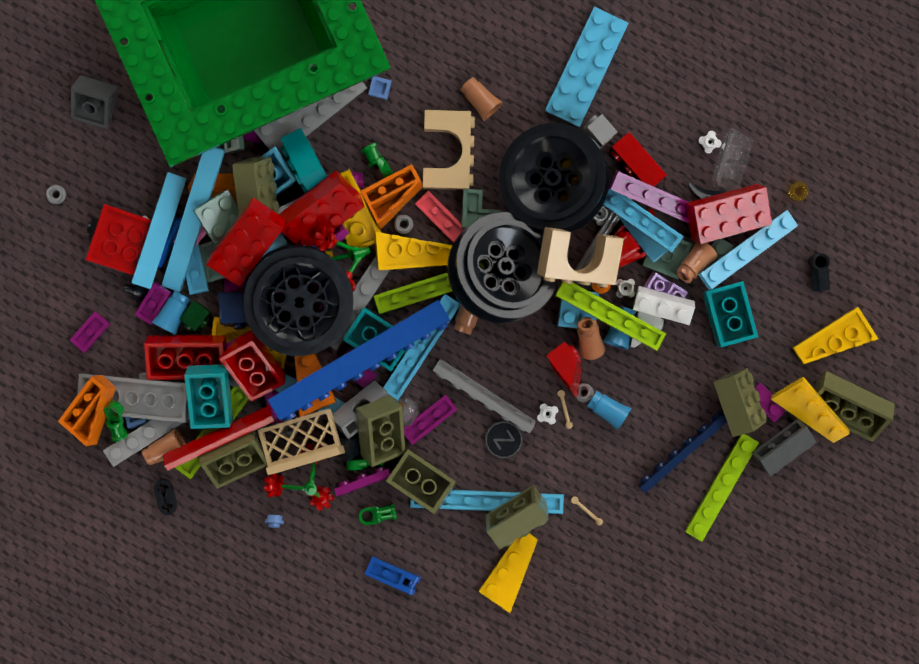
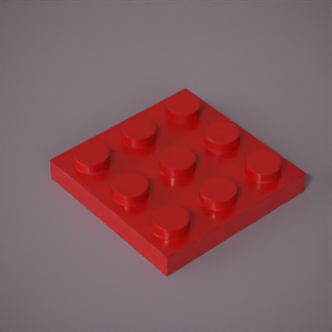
M104 204L85 260L134 275L151 220Z

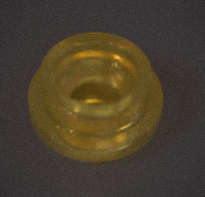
M795 182L789 188V195L795 201H802L808 196V187L803 182ZM796 188L801 189L800 195L795 193Z

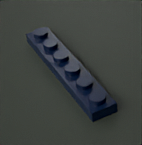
M724 411L716 412L711 417L712 421L708 425L704 423L697 429L698 433L693 438L689 436L683 441L682 444L684 446L679 450L676 448L668 455L669 459L665 462H659L654 467L655 471L652 474L644 475L639 480L640 484L638 487L644 493L649 491L727 422Z

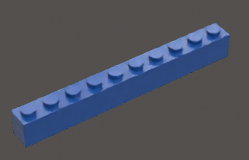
M439 300L278 393L268 399L278 419L288 421L296 416L294 412L300 409L305 411L313 406V401L317 399L322 401L329 397L330 391L334 389L339 391L346 387L347 381L351 379L356 381L362 378L364 371L370 369L372 372L379 368L381 361L387 359L389 362L396 358L398 351L404 349L406 352L413 348L415 341L420 339L423 342L430 338L432 331L437 329L440 332L447 328L450 318Z

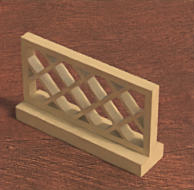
M331 408L258 430L268 465L266 468L268 475L345 453L344 446H341ZM327 414L329 422L326 427L317 423L320 415ZM304 420L312 423L308 433L299 428ZM287 425L294 429L290 438L282 434L284 427ZM315 426L324 430L320 439L311 435ZM272 431L277 434L272 443L266 440L264 432ZM297 431L306 436L301 445L293 440ZM326 433L333 435L335 444L327 445L322 442ZM279 437L288 441L284 450L275 446ZM308 438L317 442L314 450L304 447ZM291 443L299 447L295 456L287 453ZM273 448L282 453L279 460L272 462L270 455Z

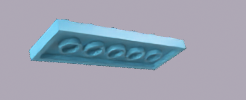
M593 8L545 112L580 127L629 24L628 22L601 9Z

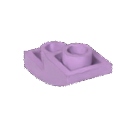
M653 271L644 285L645 288L685 298L688 293L675 283L668 281Z

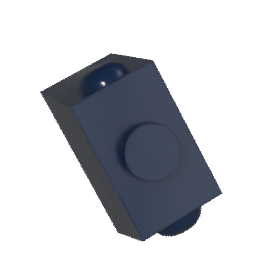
M242 292L218 293L220 324L224 325V327H233L236 330H242L249 326L243 310Z

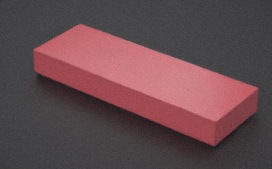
M429 190L415 203L453 243L462 231L466 229L461 228V223Z

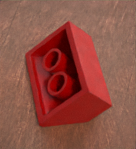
M252 330L237 338L219 356V360L251 402L285 384L284 370L268 348L254 335Z
M563 342L547 354L546 357L553 370L576 398L579 394L582 373L580 363L582 361L572 344L568 346L566 342Z

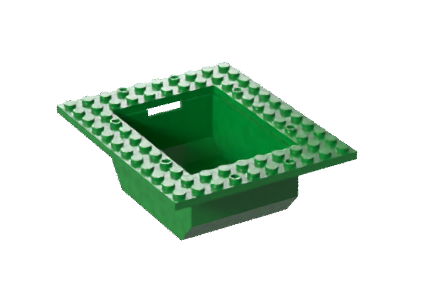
M95 0L170 167L391 69L361 0ZM355 4L356 9L350 10L349 6ZM127 39L128 43L122 45V40ZM149 94L153 95V99L151 101H147L146 99Z

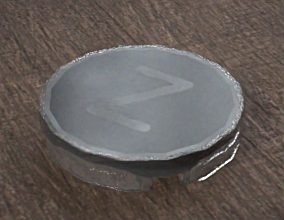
M498 421L488 428L485 435V444L493 456L500 459H508L520 451L523 444V436L520 429L514 423Z

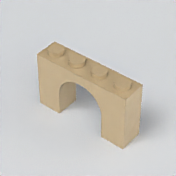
M425 110L424 131L446 132L454 135L461 143L462 155L459 161L452 167L423 168V189L463 190L473 186V174H470V166H474V155H470V147H474V136H471V128L475 127V117L471 116V111Z
M545 227L537 274L544 277L543 280L555 282V279H561V282L573 284V281H579V284L588 286L591 283H596V286L608 287V284L616 285L623 238L598 234L591 262L583 269L573 270L567 259L571 232Z

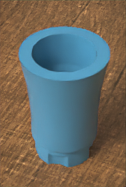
M173 291L171 297L167 299L152 323L176 335L181 322L180 318L187 310L188 306L186 305H188L190 299Z
M619 307L636 317V311L626 307ZM610 326L603 342L628 350L630 337Z
M598 391L595 392L587 405L588 408L592 409L594 413L606 420L616 430L620 428L631 410L630 407L611 399L605 394L602 395Z

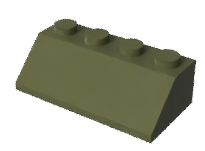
M825 371L815 385L814 390L848 429L873 442L893 420L894 403L828 371Z

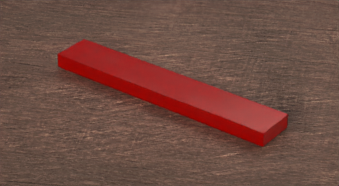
M270 406L232 422L230 427L219 428L163 454L165 468L167 471L274 422Z

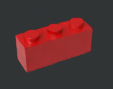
M630 132L610 148L612 151L610 155L617 162L621 161L624 165L623 170L629 176L633 175L637 180L654 187L667 176Z

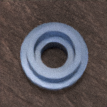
M267 515L265 523L270 528H280V525L284 524V521H282L283 516Z

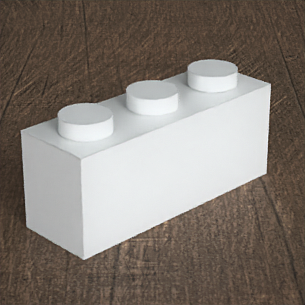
M641 286L638 287L633 305V310L687 325H690L695 309V301Z

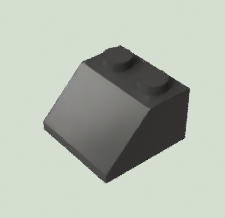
M80 75L71 87V119L108 129L117 100V86Z

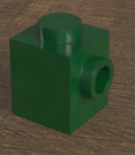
M193 301L180 320L184 322L183 326L189 331H199V329L203 330L208 325V317L212 312L199 302Z

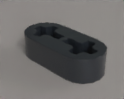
M168 479L157 481L154 485V492L159 510L164 515H171L178 507L173 485ZM162 482L164 485H168V489L165 490L166 496H164L163 490H159ZM165 498L168 499L169 504H173V507L170 508V511H168L167 508L164 509L163 507L166 504Z

